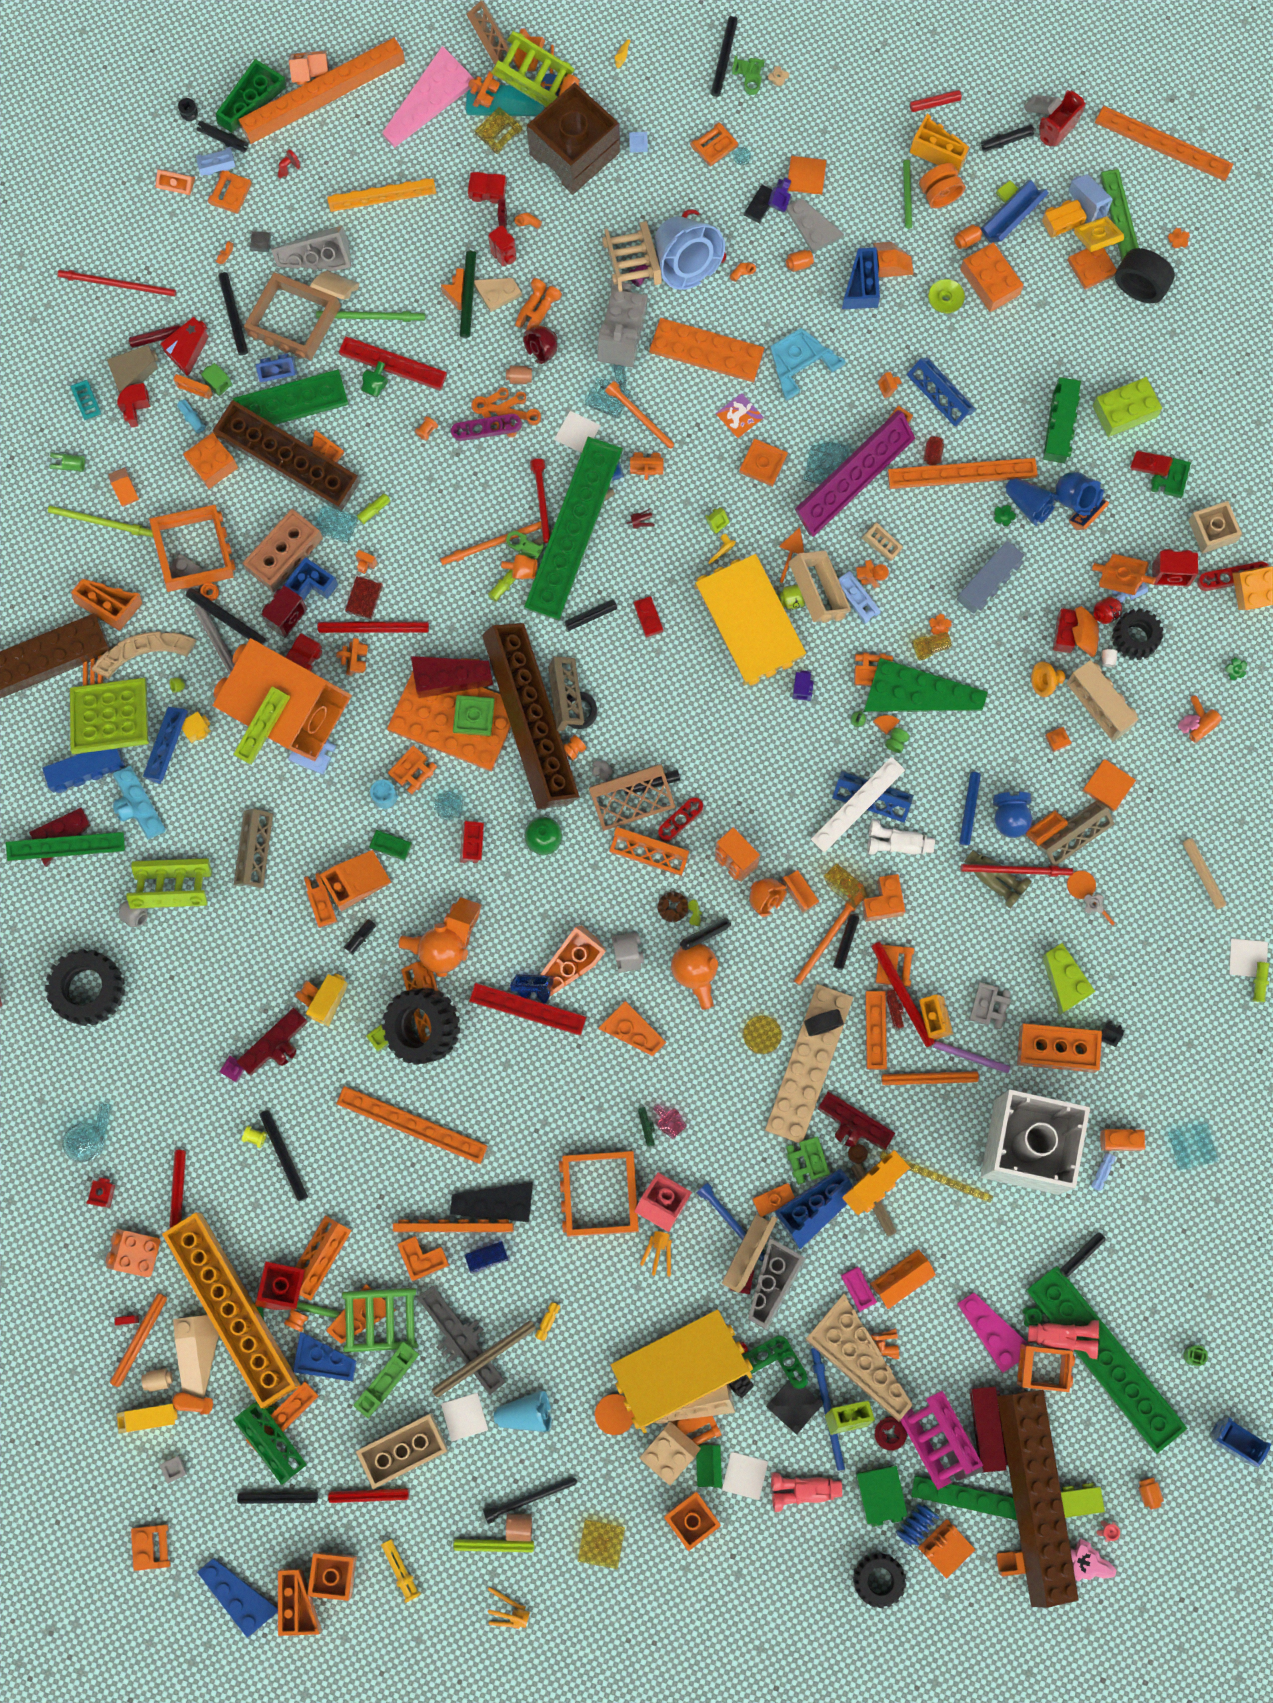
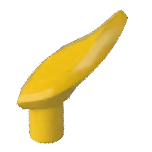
M630 39L623 43L614 57L617 69L626 60Z
M727 534L721 535L720 538L724 544L709 560L708 564H711L727 553L735 545L736 541L730 540Z

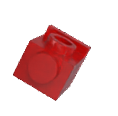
M99 1177L98 1181L93 1180L86 1204L110 1208L116 1185L110 1184V1179ZM102 1188L103 1194L99 1196L98 1190Z

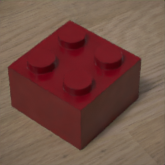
M284 585L275 592L270 604L267 603L263 607L261 615L269 628L286 638L308 609L303 598Z

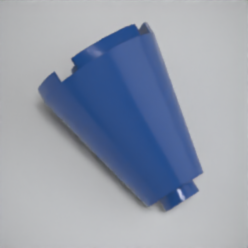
M1019 478L1011 479L1005 487L1006 494L1035 526H1038L1037 522L1042 524L1050 516L1055 508L1053 506L1054 501L1058 502V495L1054 492Z

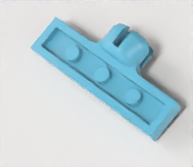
M128 766L114 772L113 777L123 794L122 798L113 802L115 814L119 813L118 819L123 822L131 818L136 819L147 840L165 833L166 829L132 767Z

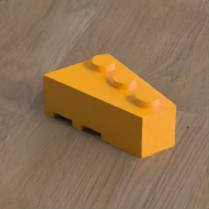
M927 113L913 138L909 153L936 165L953 163L959 173L966 160L969 146L954 134L950 135L946 132L944 126L935 123Z
M893 1150L873 1166L842 1198L857 1215H860L863 1211L868 1213L876 1206L874 1202L878 1203L886 1196L884 1192L888 1193L896 1186L895 1182L910 1167Z

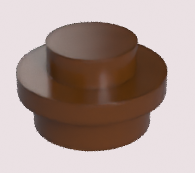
M856 1144L854 1147L849 1148L848 1157L853 1163L860 1164L867 1159L868 1151L863 1145Z

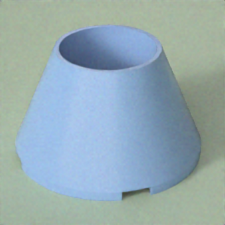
M675 216L666 220L658 228L655 235V246L661 276L670 287L675 289H690L701 284L700 281L708 275L711 276L717 270L724 256L725 240L721 232L710 224Z

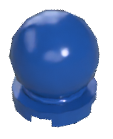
M1073 471L1060 477L1056 484L1055 493L1058 495V501L1064 507L1071 508L1074 512L1087 516L1091 514L1090 511L1095 506L1098 507L1100 505L1104 490L1101 489V482L1088 478L1083 473Z
M1010 792L994 795L993 805L999 807L995 812L994 822L996 829L1002 835L1008 838H1019L1028 832L1033 819L1031 811L1027 807V805L1032 803L1030 793L1019 792V795L1010 796Z

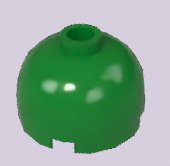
M544 816L530 821L524 834L529 850L542 856L550 855L557 851L563 838L559 824L552 818Z

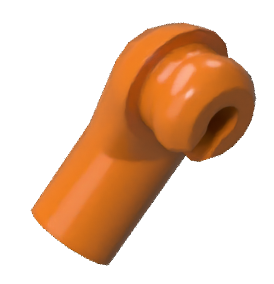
M530 213L519 214L514 218L515 224L519 227L532 225L538 229L542 224L541 220Z

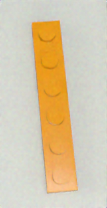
M424 178L420 181H406L403 184H389L380 188L371 187L362 191L354 190L345 194H333L328 196L327 199L330 211L334 212L436 194L434 178Z

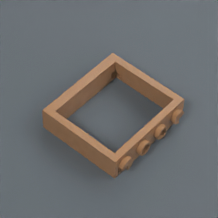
M274 272L247 319L244 328L247 335L252 337L253 340L259 339L270 347L276 346L285 353L291 352L300 359L302 357L311 361L341 305L338 298ZM278 288L325 307L305 346L257 327Z

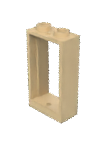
M827 552L799 553L788 562L813 622L822 621V623H826L831 620H843L846 617L845 615L851 611V608ZM808 567H815L832 610H825Z

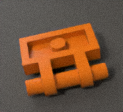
M869 652L855 654V661H862V666H855L854 685L871 686L877 666H869V662H878L880 658L893 662V655H886V653L874 655L869 654Z
M413 745L390 769L388 775L402 787L408 781L411 785L407 791L412 795L416 790L419 791L422 787L421 784L427 778H431L437 766L432 762L426 767L424 763L428 758ZM420 769L422 773L415 780L412 776Z

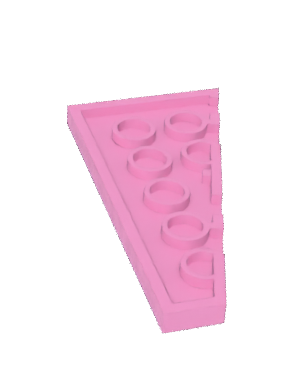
M443 46L382 132L385 139L394 148L471 89L468 83L474 78Z

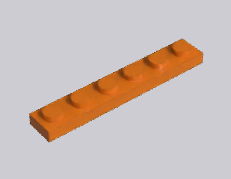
M398 1220V1223H393V1232H514V1224L509 1223V1220H497V1223H489V1220H478L477 1223H470V1220H458V1223H450V1220H438V1223H430V1220H418V1223H410V1220Z

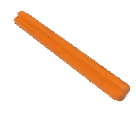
M977 1071L883 1074L881 1076L882 1085L973 1083L979 1081Z
M158 1293L110 1380L113 1386L120 1387L167 1301L165 1295Z

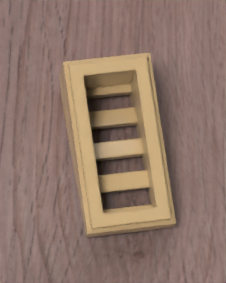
M877 522L861 537L867 544L890 561L903 548ZM876 532L877 534L873 538L871 535ZM881 536L883 539L878 543L877 540ZM886 541L889 542L885 548L882 546ZM893 545L895 548L889 553L888 550Z

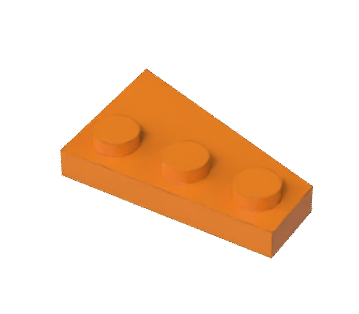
M624 1001L598 1028L651 1056H654L667 1043L627 1001Z

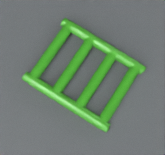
M416 1288L342 1292V1297L345 1299L346 1345H344L343 1351L398 1350L404 1341H395L393 1297L403 1296L406 1297L407 1341L405 1342L412 1348H418L414 1333V1295H416ZM385 1297L387 1342L374 1343L373 1298ZM365 1298L366 1343L354 1344L353 1299Z

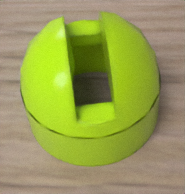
M175 677L170 679V689L173 693L183 691L185 683L182 678Z

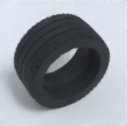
M1143 248L1130 250L1115 273V281L1124 293L1135 300L1150 304L1158 303L1163 299L1175 278L1174 270L1166 259L1151 250Z

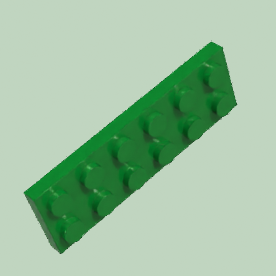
M339 369L232 398L235 402L273 425L349 405Z

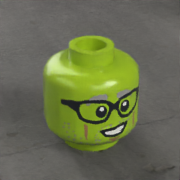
M798 584L783 588V591L780 593L783 607H786L788 610H794L805 606V601Z

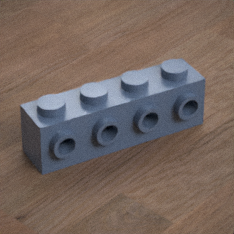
M1006 541L959 593L957 601L973 614L977 610L981 611L988 603L986 600L990 596L993 598L1000 590L998 588L1001 583L1006 584L1012 576L1010 573L1013 570L1017 571L1022 566L1024 554L1010 542Z

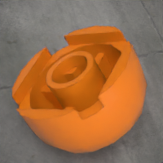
M772 878L756 881L750 888L749 902L756 913L761 917H766L771 914L770 910L774 906L777 909L787 895V891L784 889L787 888L781 882Z

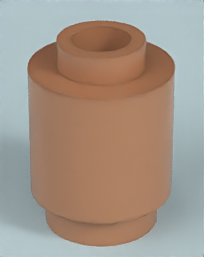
M510 365V369H506V380H510V384L532 383V368Z

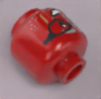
M1106 597L1094 605V617L1102 624H1109L1115 621L1122 613L1120 601L1113 597Z

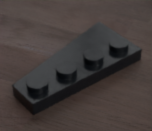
M533 1182L452 1194L450 1215L529 1223Z

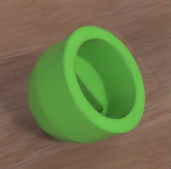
M861 711L854 712L850 719L851 724L855 727H862L866 722L865 714ZM861 715L859 723L855 722L857 716Z

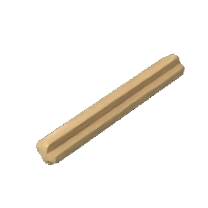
M1193 838L1185 840L1183 845L1216 909L1225 907L1226 901Z

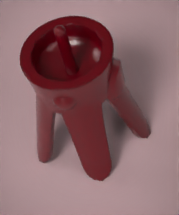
M651 508L641 513L632 514V521L626 524L632 523L633 529L654 527V523H642V521L652 518L651 512L643 514Z

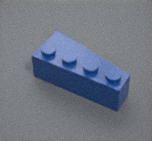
M840 1168L775 1211L782 1227L799 1249L809 1242L847 1205L842 1197L853 1185Z

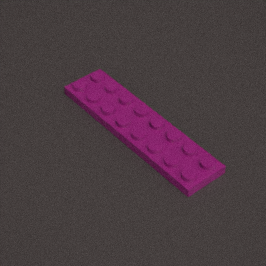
M897 410L795 508L797 515L810 536L814 537L916 439L902 411Z

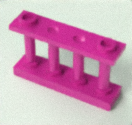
M943 1391L927 1398L928 1406L916 1413L911 1408L901 1419L903 1427L906 1429L937 1490L952 1483L949 1478L951 1475L963 1469L967 1475L983 1466ZM934 1413L939 1424L924 1432L919 1420ZM944 1432L949 1443L934 1450L929 1439ZM954 1451L959 1462L944 1469L939 1458Z

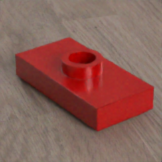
M1136 451L1130 468L1134 471L1167 476L1173 460L1172 457Z

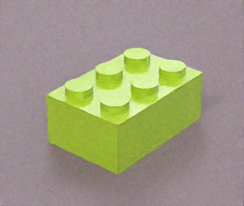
M1147 377L1096 397L1093 403V408L1108 437L1157 418L1163 409Z

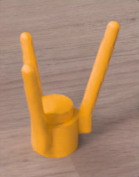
M654 1231V1236H650L649 1244L640 1262V1265L643 1266L652 1246L656 1248L652 1269L653 1276L656 1274L660 1252L665 1250V1247L667 1276H671L672 1240H669L670 1234Z
M489 1587L488 1591L514 1606L517 1610L513 1609L511 1615L489 1609L487 1611L489 1614L510 1619V1622L489 1621L488 1624L517 1629L520 1627L526 1628L530 1614L529 1611L525 1610L526 1606L516 1603Z

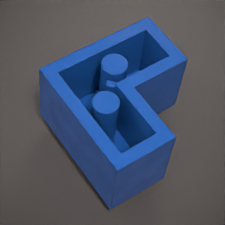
M305 557L284 585L301 596L304 601L312 589L328 599L338 586V583L334 576Z

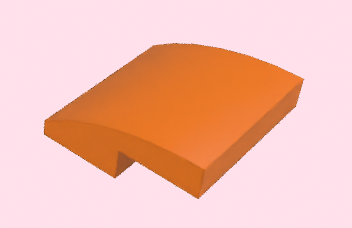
M791 156L788 175L791 183L787 191L822 195L827 160Z
M1083 606L1075 609L1079 625L1072 628L1075 642L1089 656L1094 657L1099 641L1098 622L1092 614Z

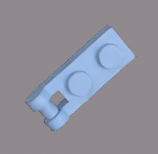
M850 571L838 579L847 601L864 624L869 622L871 617H876L881 613L877 605ZM868 606L870 610L865 612L863 608Z

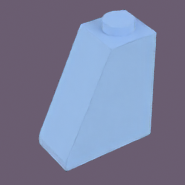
M1088 174L1082 177L1077 176L1071 181L1069 192L1073 199H1077L1081 204L1088 223L1106 217L1113 200L1111 196Z

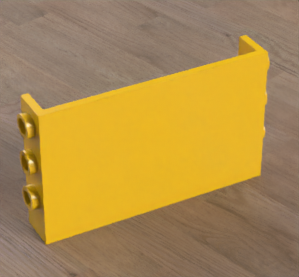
M756 554L740 560V558L730 563V566L726 568L723 566L713 571L714 574L709 576L705 574L696 579L697 582H695L694 588L699 590L744 679V686L747 684L753 686L759 683V679L764 676L766 678L772 677L777 674V670L781 668L786 670L793 666V662L805 657L806 651Z
M718 1309L610 1364L618 1380L615 1385L619 1393H624L626 1397L623 1402L628 1412L632 1410L635 1416L631 1419L636 1429L641 1428L643 1434L647 1433L645 1426L744 1375H747L749 1379L753 1378L750 1372L753 1370L748 1358L744 1360L742 1356L744 1350L740 1342L735 1343L733 1339L735 1335L733 1328L730 1324L726 1325Z

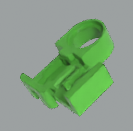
M735 55L732 75H737V73L743 74L745 77V92L749 95L757 94L762 80V76H760L761 67H764L765 61L750 58L748 63V61L739 60L738 56ZM754 82L757 84V87L751 89L747 84Z
M512 531L507 535L506 541L508 546L519 552L518 555H524L536 560L539 559L544 549L543 544L539 546L527 540V536L518 531ZM517 535L520 537L518 545L510 543L512 536Z

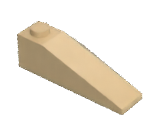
M208 1315L173 1319L182 1392L203 1399L209 1382L219 1334Z

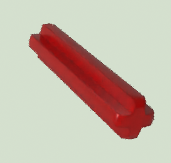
M960 90L911 101L910 110L911 112H916L961 100L962 95Z

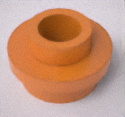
M207 583L201 587L200 593L213 601L218 597L219 589L214 583ZM209 590L213 591L211 595H207Z

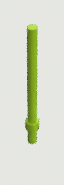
M55 506L48 507V513L131 532L132 535L153 537L152 530L143 528L142 525H130Z

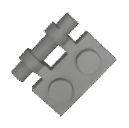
M979 982L969 1021L988 1026L990 1019L996 1020L994 1028L1002 1029V1025L1007 1017L1005 1016L1007 1006H1010L1011 999H1009L1011 992L1003 990L1002 996L997 995L998 987ZM995 1002L1000 1004L998 1013L992 1012Z

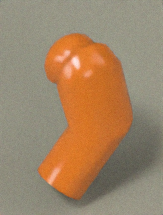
M740 263L729 277L732 281L736 282L741 275L753 274L756 271V266L753 263Z

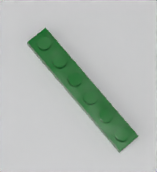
M124 832L6 842L7 861L126 851Z
M914 1476L911 1497L1017 1520L1014 1498L954 1484H948L937 1490L931 1479Z

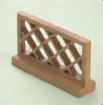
M662 763L589 787L603 831L676 807ZM662 776L664 784L661 790L651 786L654 778ZM641 783L647 786L643 796L632 791L635 784ZM664 787L666 788L667 794L662 792ZM649 788L659 792L655 802L644 798ZM623 789L629 792L624 802L614 797L617 790ZM630 794L641 798L636 808L626 804ZM663 794L669 798L671 805L662 807L656 803L660 795ZM605 795L611 799L605 808L598 804L596 797ZM612 800L623 804L618 814L608 809ZM642 800L653 804L649 812L644 813L638 810ZM624 806L635 810L631 818L626 819L620 816ZM606 812L617 816L613 824L605 825L603 818Z

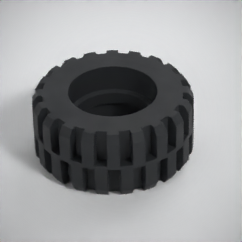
M79 949L78 952H68L66 958L61 956L58 959L60 963L57 966L55 964L52 965L50 969L53 972L51 975L47 974L46 978L49 981V985H45V991L48 992L46 998L52 1005L53 1011L58 1013L63 1019L80 1026H86L87 1024L93 1026L97 1025L98 1021L104 1022L108 1020L107 1016L109 1014L114 1015L117 1012L115 1007L117 1005L121 1006L122 1000H120V997L125 994V989L122 988L125 982L124 978L121 977L122 972L111 959L95 950ZM83 971H95L99 974L102 981L99 995L89 1004H75L69 995V987L72 980Z
M433 988L407 990L401 992L400 995H396L392 999L393 1002L388 1004L386 1007L388 1012H385L383 1015L385 1024H382V1030H385V1035L383 1036L385 1041L389 1043L388 1048L390 1051H395L394 1055L398 1059L403 1058V1062L419 1065L440 1060L453 1050L452 1045H456L458 1041L456 1035L460 1034V1027H458L460 1019L459 1016H456L455 1012L457 1009L455 1005L452 1006L450 1004L452 1001L448 996L443 997V992L435 991ZM417 1008H420L427 1014L431 1023V1034L425 1044L415 1037L412 1030V1017Z

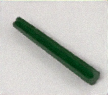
M472 250L466 252L459 334L462 338H469L471 332L477 255Z

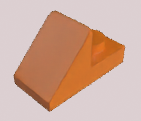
M456 268V275L452 277V285L441 284L442 293L458 310L462 309L464 269Z

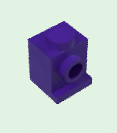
M804 670L796 672L792 699L811 701L814 680H810L811 672Z

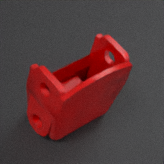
M1072 90L1066 91L1064 99L1061 101L1062 103L1051 115L1041 119L1039 135L1041 141L1047 146H1058L1076 126L1085 109L1086 103L1084 99Z

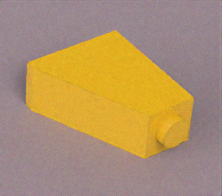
M336 973L333 976L330 974L326 976L306 1012L309 1018L328 1027L330 1026L348 986V983L344 981L345 977Z
M173 1404L116 1413L118 1434L174 1425L175 1420H177V1410L173 1408Z

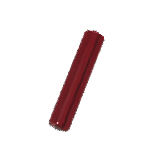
M177 324L129 337V344L134 348L164 340L181 326Z

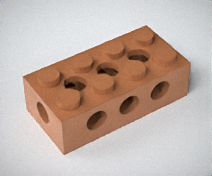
M291 509L245 559L243 565L247 572L274 593L294 572L303 559L322 541V534L320 530L294 509Z

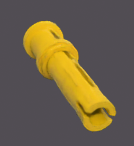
M390 1539L381 1544L398 1580L396 1585L400 1587L405 1597L404 1602L407 1603L420 1596L421 1592L417 1590L413 1582L414 1577L408 1574L393 1540ZM391 1552H392V1554H393V1556H394V1558H395V1560H396V1562H397V1564H398V1566H399V1569H398V1567H397V1565H396V1563H395V1561H394V1559H393V1557H392V1555H391Z

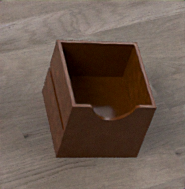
M575 82L527 124L529 155L539 164H547L557 174L562 185L572 195L620 153L619 122Z

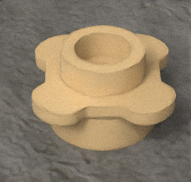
M780 66L774 67V71L768 75V79L776 86H782L785 83V79L789 78V73L783 71Z

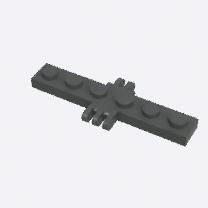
M431 1286L417 1297L447 1338L436 1348L441 1350L444 1346L447 1347L441 1354L443 1357L449 1352L452 1354L446 1359L448 1363L460 1355L464 1362L468 1364L483 1353L476 1341L480 1339L478 1334L484 1329L483 1327L476 1331L473 1329L479 1324L477 1320L471 1325L469 1322L463 1325L434 1286ZM491 1361L473 1373L489 1395L506 1383Z

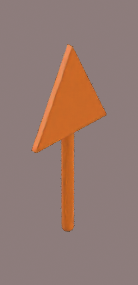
M800 527L779 546L790 551L780 583L784 581L789 566L788 562L791 560L792 554L804 553Z

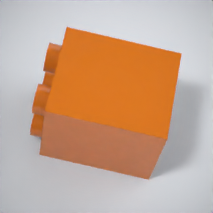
M250 638L247 645L241 644L236 649L232 659L235 666L229 677L222 678L215 686L213 695L216 700L212 706L249 727L271 687H275L290 696V699L268 738L295 753L316 761L352 695Z

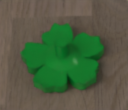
M1009 505L1002 508L997 506L994 509L995 517L993 519L995 523H1002L1005 527L1009 526L1011 521L1016 519V514H1014V511H1011V506Z
M1234 657L1231 659L1232 664H1228L1225 667V672L1229 673L1230 680H1236L1237 677L1242 678L1246 675L1244 670L1247 669V663L1245 660L1241 661Z

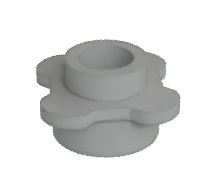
M1088 894L1085 896V911L1087 913H1102L1104 911V897L1101 894L1094 896Z

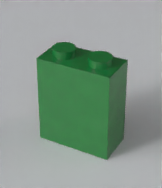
M896 1465L855 1473L867 1524L876 1527L884 1525L883 1521L891 1520L892 1523L903 1521V1517L908 1516Z

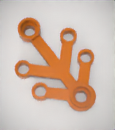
M504 387L487 398L483 396L476 397L471 404L472 410L476 414H482L484 418L492 417L489 412H493L498 416L516 414L520 419L527 420L530 425H537L541 421V414L537 409H530L528 412L510 408L516 404H524L526 402V394L524 392L516 393L514 397L499 405L492 404L499 399L506 400L509 397V392ZM506 392V395L501 396L500 393ZM523 396L524 399L519 400L518 397ZM483 404L484 407L478 408V405ZM536 417L537 420L532 421L531 418ZM493 422L492 425H496L497 428H496V429H491V430H498V429H499V424H498V422ZM517 432L509 433L507 436L513 438L517 435Z

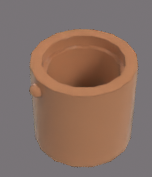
M507 1513L506 1541H531L532 1514Z

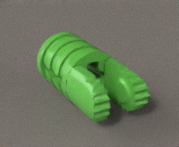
M50 453L52 458H62V465L50 464V469L83 472L85 469V457L83 455Z

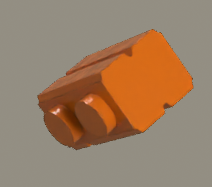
M1104 1129L1100 1131L1101 1151L1145 1150V1131Z

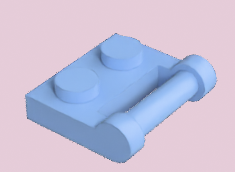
M231 147L204 156L201 154L196 155L200 175H212L214 172L227 171L236 167Z

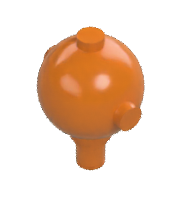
M444 923L435 924L434 928L428 930L423 936L409 937L402 935L399 939V948L410 950L415 955H418L423 966L435 972L438 977L447 976L448 972L454 970L468 956V951L464 949L460 937L453 931L446 929V924Z
M702 943L688 950H683L682 946L679 947L671 961V970L674 978L682 986L692 989L693 994L698 997L702 1010L713 1007L710 982L714 979L718 969V961L714 952Z

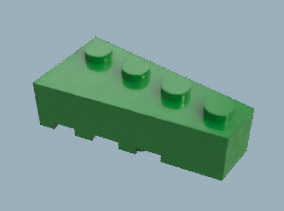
M254 59L216 112L217 124L233 133L240 127L238 119L265 106L286 89L285 77L257 59Z
M1059 377L1052 395L1043 460L1065 463L1067 457H1071L1072 446H1070V441H1073L1075 434L1073 425L1077 419L1076 408L1080 400L1081 380Z

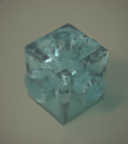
M445 791L444 794L439 793L438 799L434 801V810H437L438 816L444 820L461 818L462 795H455L454 792Z

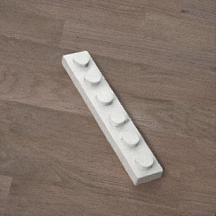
M891 757L811 840L825 853L905 769Z

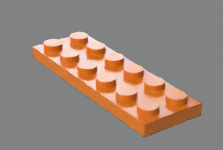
M664 318L659 320L650 347V353L753 383L765 347Z

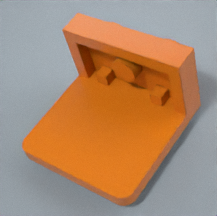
M116 1229L111 1238V1251L106 1256V1268L150 1277L160 1246V1239Z

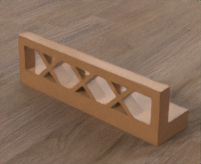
M481 0L466 15L495 65L498 60L503 62L505 56L502 51L508 52L510 47L485 2ZM481 8H482L483 11H484V12H483V17H482V15H481L480 13H478V11H479ZM486 22L491 23V31L489 30ZM494 37L499 38V45L497 44Z

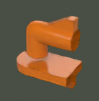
M896 1328L882 1333L871 1334L873 1340H880L876 1342V1346L882 1356L899 1359L898 1345L885 1346V1340L898 1338Z

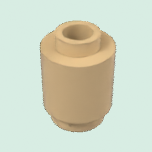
M167 1368L146 1372L141 1377L144 1391L149 1390V1392L170 1388V1384L173 1383L172 1372H168Z

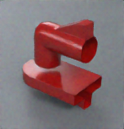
M291 149L286 151L287 156L279 162L277 176L280 179L289 174L287 168L289 164L292 163L297 169L300 168V161Z

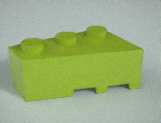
M1063 943L1042 957L1052 986V993L1057 1003L1059 1016L1096 992Z

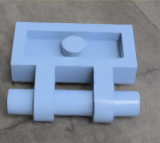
M327 740L316 761L293 751L288 760L324 775L331 760V757L325 755L327 750L334 752L336 745Z

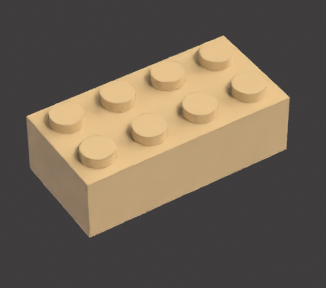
M1090 660L1074 671L1066 684L1112 742H1114L1132 729L1139 720L1137 718L1138 715L1133 708H1129L1125 703L1124 696L1121 693H1117L1113 688L1112 681L1104 677L1100 666Z
M431 1413L357 1450L356 1453L372 1488L375 1489L449 1451Z

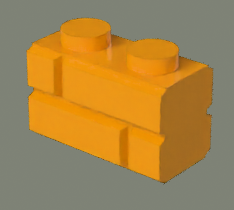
M1076 199L1072 202L1067 200L1057 208H1048L1044 213L1042 222L1045 228H1047L1050 237L1053 238L1083 225L1087 217L1081 204Z
M936 994L920 999L919 1002L928 1037L940 1039L952 1035L953 1030L947 1007H945L944 997Z

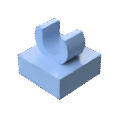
M629 132L630 152H648L647 132Z

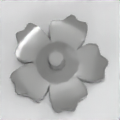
M598 760L592 763L594 767L592 774L594 777L599 776L603 781H607L613 774L612 768L609 767L610 765L606 761L602 760L600 762Z

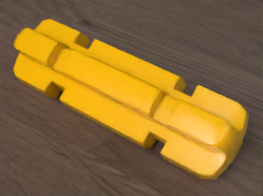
M554 1302L550 1303L549 1310L545 1313L539 1326L540 1330L538 1329L535 1337L541 1341H545L548 1335L547 1331H550L556 1318L555 1314H558L560 1305Z

